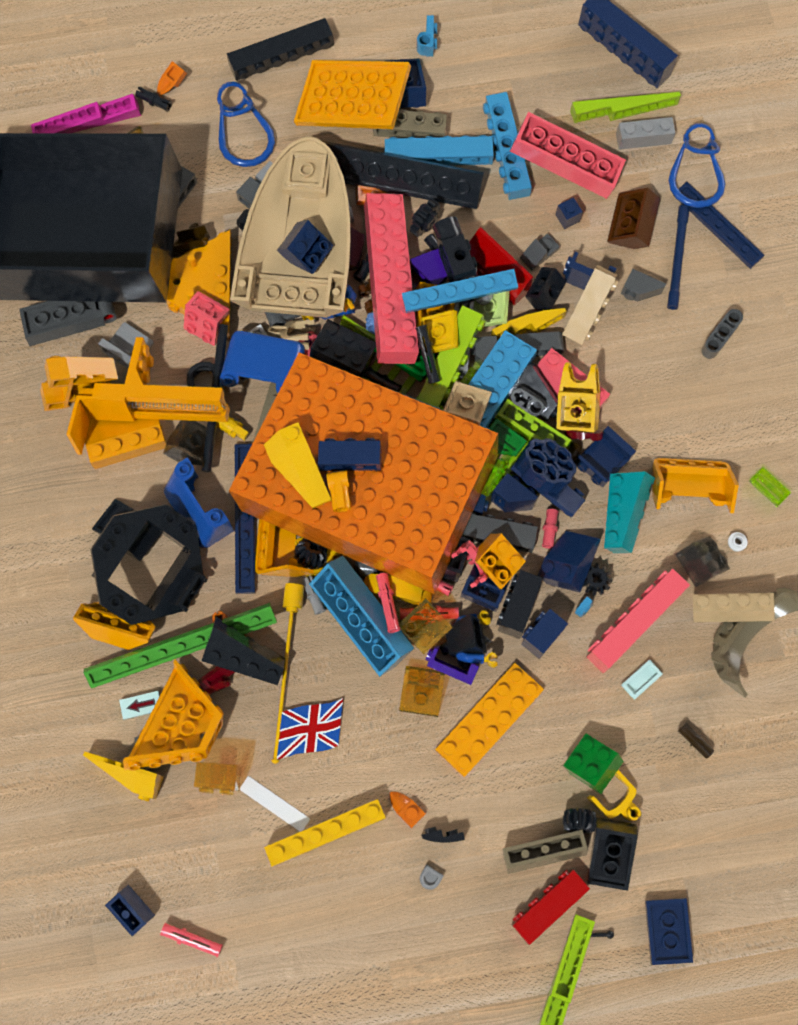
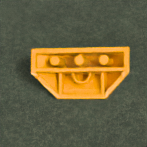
M99 602L82 603L73 617V620L91 639L127 650L148 643L156 627L150 620L131 625L101 606Z

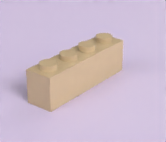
M599 265L596 266L562 334L563 336L581 345L585 340L589 341L593 333L590 329L593 324L597 325L601 317L599 311L601 307H606L610 299L607 297L609 291H614L619 282L615 280L617 274Z
M774 593L693 594L694 622L774 621Z

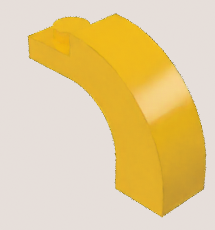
M369 574L365 577L364 583L375 598H379V587L376 579L378 574ZM391 575L388 576L391 589L394 591L393 599L409 602L423 608H430L432 593Z

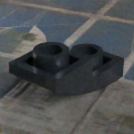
M436 827L425 829V834L421 835L424 840L438 843L465 840L463 832L458 833V829L446 832L447 836L443 837L441 829L437 830Z

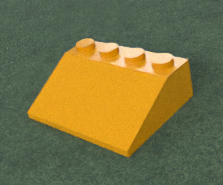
M135 418L134 422L90 420L85 440L89 460L94 469L168 448L160 419Z

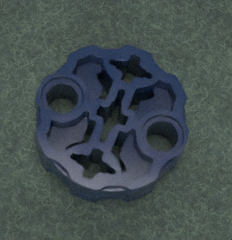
M536 438L530 441L517 460V468L521 472L523 481L535 488L539 493L545 495L549 493L559 494L564 491L576 473V464L571 458V453L565 447L557 444L556 441L548 438L544 440Z

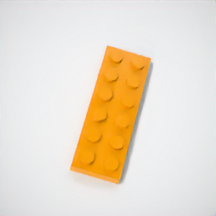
M514 663L435 751L465 777L544 689L521 667Z

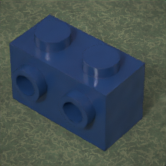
M129 884L105 905L131 936H134L155 916Z

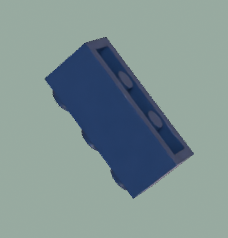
M331 438L319 441L318 466L320 471L381 470L382 446L381 442L374 438H367L365 441H357L353 438H348L344 441H336Z

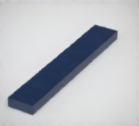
M688 182L679 188V191L689 199L697 201L706 200ZM712 205L702 208L689 206V211L750 269L765 256Z

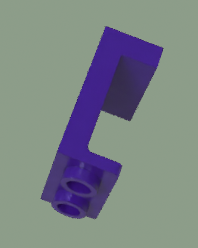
M439 646L429 650L425 659L429 661L428 667L469 685L472 684L480 664L472 663L469 671H465L438 659L436 656L440 649Z

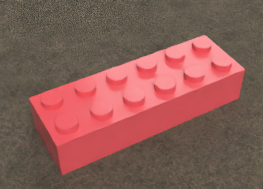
M530 112L527 113L510 149V152L606 199L614 190L626 159Z
M674 569L669 573L665 570L654 581L656 586L651 584L641 595L643 599L638 598L627 609L630 613L628 614L625 611L614 622L617 626L614 628L611 625L601 636L603 640L600 641L598 639L587 650L590 653L587 658L602 673H605L690 586Z

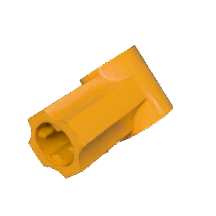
M347 470L326 473L328 488L331 491L333 511L341 513L351 510L348 491L350 484Z

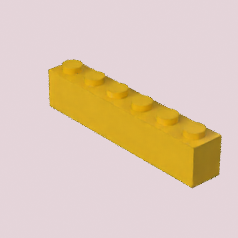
M376 799L264 848L271 867H274L386 818L379 800Z

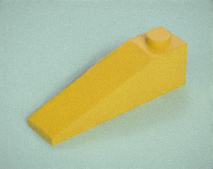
M298 422L279 430L264 444L271 463L312 508L332 501Z
M84 751L83 756L130 791L139 794L138 799L148 802L150 798L156 800L164 776L143 769L135 771L124 770L123 763Z

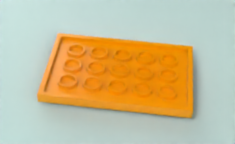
M312 60L294 123L297 126L394 129L411 69L410 63Z

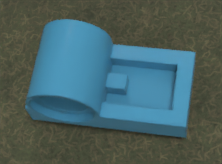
M427 15L426 32H421L417 36V52L426 57H433V49H437V38H434V34H437V23H434V15Z

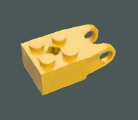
M566 362L558 392L556 430L594 433L598 430L600 382L597 364H592L587 379L580 381L575 378L571 363ZM579 407L582 410V412L578 414V411H575V408Z

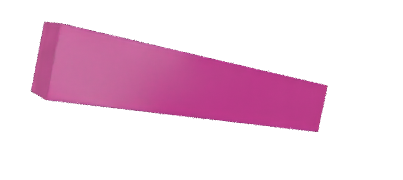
M130 94L101 105L98 102H94L31 124L32 133H75L142 115L134 94Z

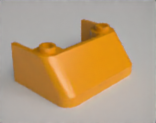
M654 459L653 477H655L654 484H652V497L656 509L661 508V503L670 501L673 495L709 497V500L714 505H727L729 512L734 513L739 485L728 463L691 459Z
M259 519L255 571L257 574L299 577L314 574V570L303 568V565L298 564V560L294 558L296 534Z

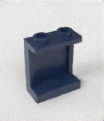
M575 251L573 257L569 256L563 274H565L566 283L585 290L594 270L577 263L576 260L579 253ZM609 266L608 270L613 273H615L617 269L613 266Z
M607 426L603 430L602 440L594 441L577 457L575 462L581 472H586L591 476L590 479L594 484L604 487L610 481V474L618 473L634 456L636 450Z

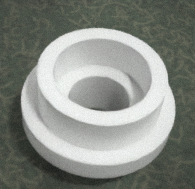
M735 532L729 536L728 546L733 551H742L747 546V538L744 534ZM735 539H740L741 544H736Z

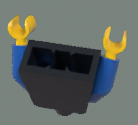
M482 610L479 615L468 614L459 616L454 624L446 630L447 642L440 645L441 652L444 655L450 654L462 662L474 664L487 662L488 666L496 667L498 665L497 662L490 661V659H497L495 653L491 652L484 656L487 651L482 625L486 626L491 623L488 611Z

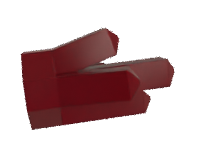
M216 666L198 679V682L202 689L211 696L215 692L229 687L231 679L228 677L235 672Z

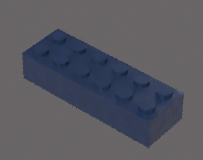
M587 0L583 3L578 25L584 32L589 33L595 41L604 45L610 53H614L620 58L621 62L630 66L636 74H640L650 85L655 86L657 89L671 76L678 57L676 53L609 0Z

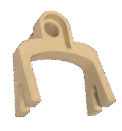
M315 317L313 320L307 318L305 321L303 319L288 321L284 326H270L268 328V336L297 342L299 340H308V333L289 336V334L293 330L313 331L316 333V327L306 326V324H315ZM300 342L306 350L310 349L309 343Z

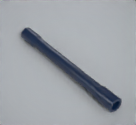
M680 205L678 207L677 233L667 308L670 310H677L679 305L681 270L686 226L689 217V206Z

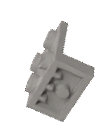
M124 322L109 341L102 338L98 345L102 352L126 368H129L136 337H143L149 349L154 342Z

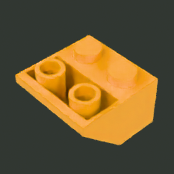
M502 533L490 534L478 547L475 562L499 589H502L526 562Z

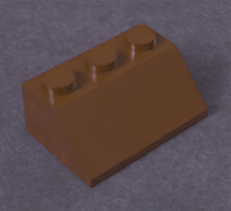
M649 188L619 193L607 242L631 249L649 247L660 197Z

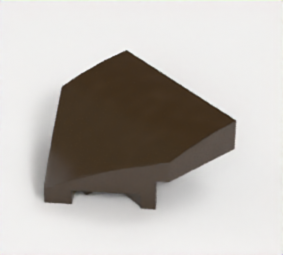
M194 223L189 229L177 231L178 240L174 242L173 254L204 247L210 238L205 225L199 226L198 223Z

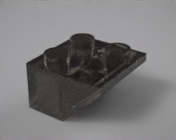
M710 536L690 544L675 554L695 587L705 584L730 569L727 559L721 555L717 543Z

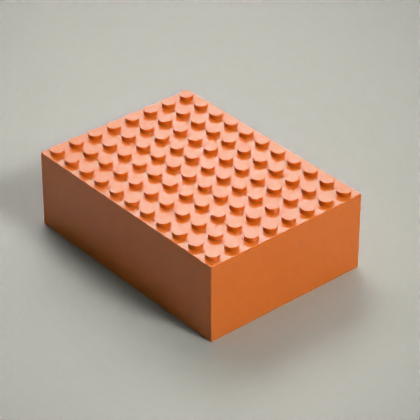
M298 353L229 492L242 512L435 594L452 558L451 554L455 551L498 458V433ZM298 422L330 497L331 491L328 488L326 473L336 471H320L318 466L319 441L329 438L336 441H344L348 438L365 441L367 438H374L380 441L382 446L381 470L347 471L350 484L348 491L351 510L341 513L334 512L332 501L312 508L271 463L264 444L279 430Z

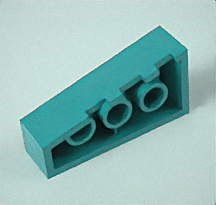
M643 471L610 474L604 548L614 554L632 553L639 532L640 519H643L645 513L643 509L646 501L649 500L651 484H654L655 477Z

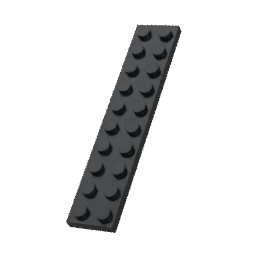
M322 141L331 149L344 176L345 184L373 187L386 192L426 200L434 199L441 203L477 209L484 172Z

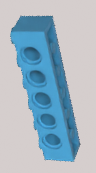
M503 92L486 96L485 103H483L484 114L488 115L487 127L488 130L492 131L493 146L496 147L495 158L500 163L499 174L501 178H504L505 182L503 183L504 193L508 194L509 200L528 197L531 194L532 187L525 160L510 152L517 136V129L508 94Z

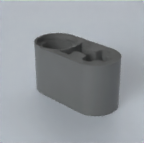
M519 387L511 393L512 402L532 416L542 414L547 408L545 399L526 387ZM523 392V399L519 400L518 394ZM534 402L540 403V411H535L533 409Z

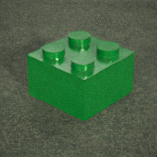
M586 733L563 767L570 775L602 794L624 761L617 752Z

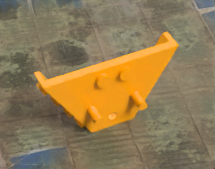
M231 230L219 233L216 238L209 240L204 247L188 250L181 257L172 259L167 295V305L171 311L175 313L180 312L185 316V305L198 291L230 309ZM176 280H180V284L176 285ZM229 310L228 316L220 324L228 325L227 338L231 339Z
M176 659L173 662L174 669L129 757H125L123 760L124 770L135 771L142 767L157 768L163 764L178 765L185 761L199 762L208 757L222 728L224 715L222 709L218 705L214 706L210 695L199 688L200 685L196 678H191L183 663L179 664Z

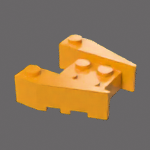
M51 356L46 359L45 371L47 381L41 383L40 389L44 411L70 407L69 404L74 403L76 395H79L80 388H94L95 383L110 384V381L118 380L114 359Z

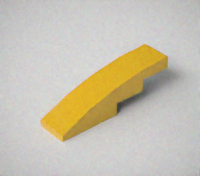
M565 308L550 309L518 317L508 321L507 324H502L492 329L491 336H497L498 341L505 330L513 335L524 334L529 330L531 333H539L565 318L567 310Z

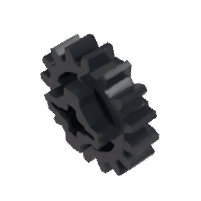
M431 199L427 203L420 205L419 209L412 216L413 224L410 226L412 234L417 237L422 236L423 232L430 231L434 223L437 222V212L440 210V204L437 201Z

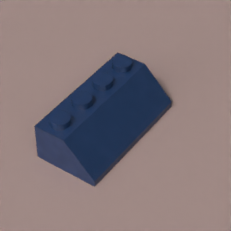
M516 462L511 470L521 478L522 475L517 468ZM569 486L559 494L549 493L545 495L540 493L570 518L573 517L585 502L584 494L577 488L573 490Z

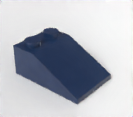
M420 59L385 60V62H409L411 65L399 109L426 106V84Z
M566 531L544 558L538 576L543 578V581L548 585L580 593L601 540Z

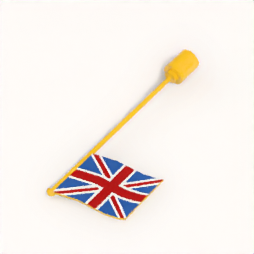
M286 583L284 589L283 608H286V612H290L274 757L271 759L274 764L279 762L278 759L295 754L325 751L335 748L339 744L343 698L331 703L306 705L283 711L293 614L298 613V610L302 609L304 585Z

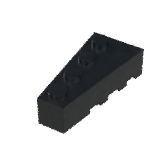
M216 617L201 661L278 686L284 670L285 658L268 647L259 645L253 638L244 636L237 631L238 629L233 626L229 627Z

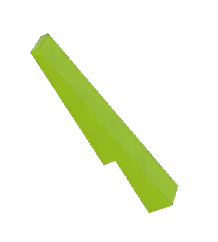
M680 92L576 101L572 102L570 112L574 123L607 115L610 121L678 105L681 94Z
M575 914L538 1025L563 1024L595 921Z

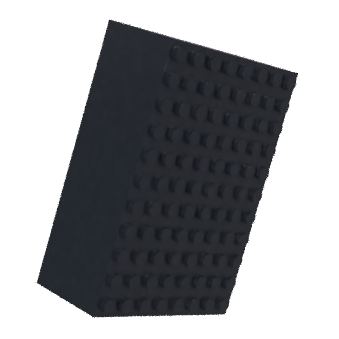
M0 133V300L167 303L183 171L167 134Z

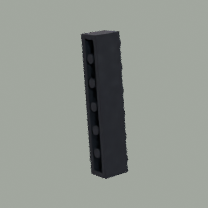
M326 18L227 53L228 64L236 81L246 79L253 74L262 73L267 69L279 67L286 62L295 61L305 55H312L316 51L330 48L334 45L333 34Z

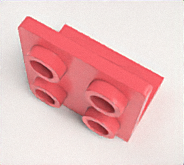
M198 291L185 305L184 329L188 333L201 338L204 342L215 346L219 325L228 316L230 309Z

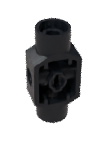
M447 217L436 222L432 227L437 238L438 252L449 283L478 277L476 259L474 256L471 257L469 252L471 250L468 239L465 240L457 217ZM482 297L460 301V303L467 304L476 301Z

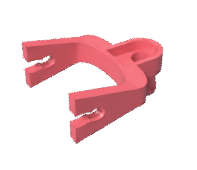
M469 540L454 551L451 557L454 558L460 553L467 551L466 560L471 559L468 563L470 565L476 564L479 570V576L470 584L473 588L479 582L483 583L486 581L488 576L475 562L479 546L476 547Z

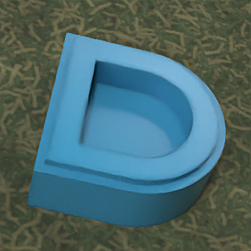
M586 597L575 611V614L583 617L593 606L592 600Z

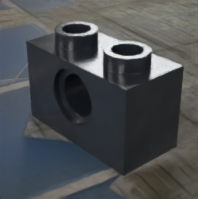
M541 267L525 297L536 310H550L562 291L566 280L556 268Z

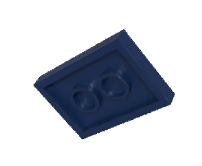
M687 898L646 900L645 911L651 965L693 963Z

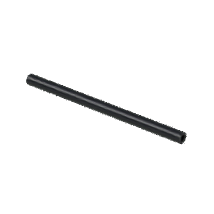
M220 324L218 328L212 387L221 388L220 375L224 364L228 325ZM207 421L201 470L203 472H211L217 422Z

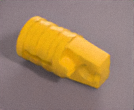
M230 416L228 422H217L216 427L233 438L237 436L245 441L249 436V432L242 428L243 424Z

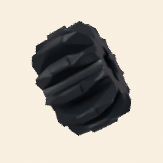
M303 538L296 545L294 558L298 560V564H302L304 567L319 569L327 559L328 550L319 544Z
M596 563L594 567L590 566L583 587H587L585 593L592 590V596H596L597 591L600 595H603L604 590L608 591L610 589L608 584H611L613 580L607 578L611 575V572H604L606 569L605 565L601 569L599 568V563ZM595 576L599 578L596 583L592 581Z
M570 808L564 811L563 827L565 831L570 833L583 830V833L587 834L595 831L597 824L596 812L584 808Z

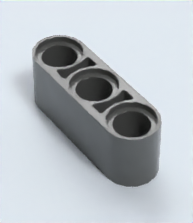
M732 309L728 311L708 337L701 349L702 355L705 358H715L743 320V314L740 310ZM729 318L735 319L736 323L731 322ZM719 331L724 332L726 336H721ZM708 345H712L715 350L709 349Z
M561 332L514 335L537 349L536 356H545L551 348L559 354L564 353L563 335Z

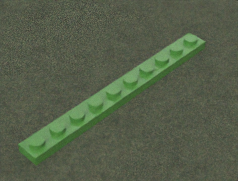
M268 603L225 618L222 622L229 627L233 626L238 629L239 633L244 635L277 623V618L271 604ZM214 623L85 668L83 673L92 689L202 650L206 647Z

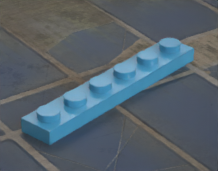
M511 269L402 293L405 312L410 313L518 289L515 271Z

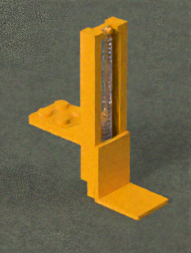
M136 337L125 384L95 383L94 388H80L79 395H76L67 437L76 453L82 455L90 420L134 422L136 418L228 422L230 408L225 402L223 388L147 385L150 382V369L154 365V358L151 356L149 346L146 345L144 338Z

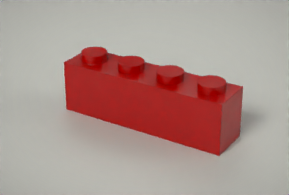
M566 869L558 876L559 881L555 885L551 883L543 890L544 895L540 899L535 897L528 904V910L524 913L520 911L512 918L514 921L511 924L512 927L528 945L534 942L590 890L574 870L568 871Z

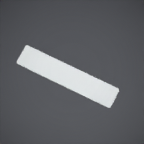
M249 776L240 787L242 792L300 832L303 831L310 821L309 817Z

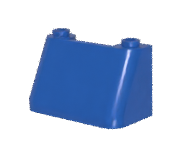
M236 331L230 339L220 375V385L227 387L236 386L241 376L276 383V391L278 393L298 353L305 355V347L300 342Z
M187 457L176 465L164 488V494L175 511L196 525L199 547L208 548L234 532L222 510L213 508L205 513L192 494L195 491L194 481L199 477Z

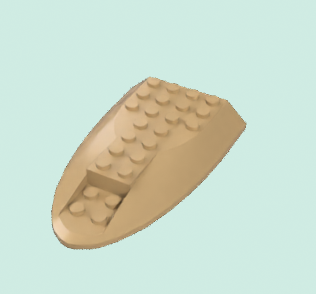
M304 137L294 141L280 153L267 170L256 192L243 229L233 277L231 302L251 311L325 318L344 312L351 246L349 202L344 176L337 159L331 149L319 139ZM304 220H309L334 245L314 274L289 263L277 251L295 224Z

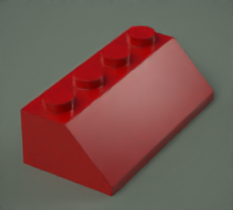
M480 227L469 241L471 247L469 252L471 257L474 256L476 259L477 273L479 276L514 269L518 289L510 291L509 303L511 302L515 306L526 296L532 285L533 276Z

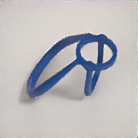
M232 81L223 84L217 93V101L220 105L219 149L225 159L234 165L241 167L257 166L266 161L273 152L275 145L274 131L255 109L252 99L247 95L246 89L240 83ZM229 86L239 87L243 92L242 101L234 107L226 106L222 103L221 99L222 92ZM251 110L267 133L268 144L266 150L260 156L254 159L243 160L233 156L226 147L224 116L234 117Z
M696 123L690 126L683 135L684 143L670 171L668 182L670 191L677 200L687 206L702 208L717 203L724 194L726 184L722 170L714 155L719 153L720 147L715 142L713 131L707 124ZM702 127L710 132V139L705 147L698 149L689 144L688 135L693 129ZM685 149L694 153L710 154L718 182L717 192L713 197L697 201L687 198L677 188L676 176Z

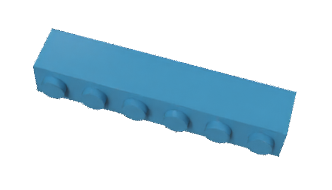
M493 136L391 137L385 139V153L449 166L492 165Z

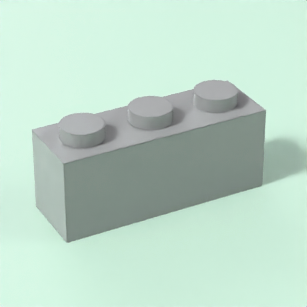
M673 117L619 123L616 132L619 150L667 145L672 143L675 136Z

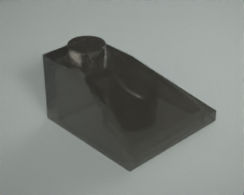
M181 420L168 438L163 454L177 462H181L188 457L193 465L202 466L207 427L196 421Z

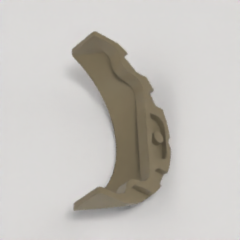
M778 588L776 592H771L774 593L775 619L798 611V591ZM772 621L724 622L719 626L713 640L714 648L711 655L716 672L723 682L745 698L748 694L741 684L739 674L742 655L752 638Z

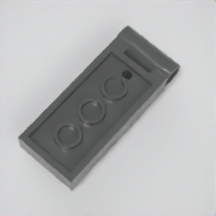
M46 301L19 309L25 339L29 346L105 326V323H111L116 320L113 302Z

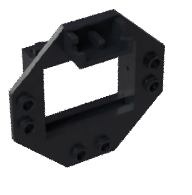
M167 504L113 515L90 549L94 569L91 576L96 581L99 604L131 625L179 612L187 613L189 610L188 606L202 584L208 580L203 574L196 525ZM148 523L183 549L148 603L144 605L108 580L144 525Z

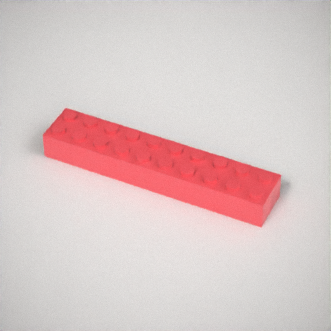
M367 193L364 203L377 363L415 364L419 353L417 332L415 330V311L406 313L402 293L413 291L403 194Z

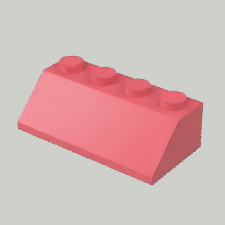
M551 348L540 360L537 367L558 398L565 363L569 361ZM571 363L575 378L585 381L588 376ZM601 386L599 410L608 401L610 393ZM579 407L575 408V411H578V414L582 412V410Z

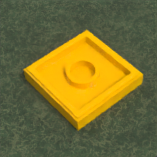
M453 309L421 318V326L427 325L430 341H433V353L458 348L456 310Z

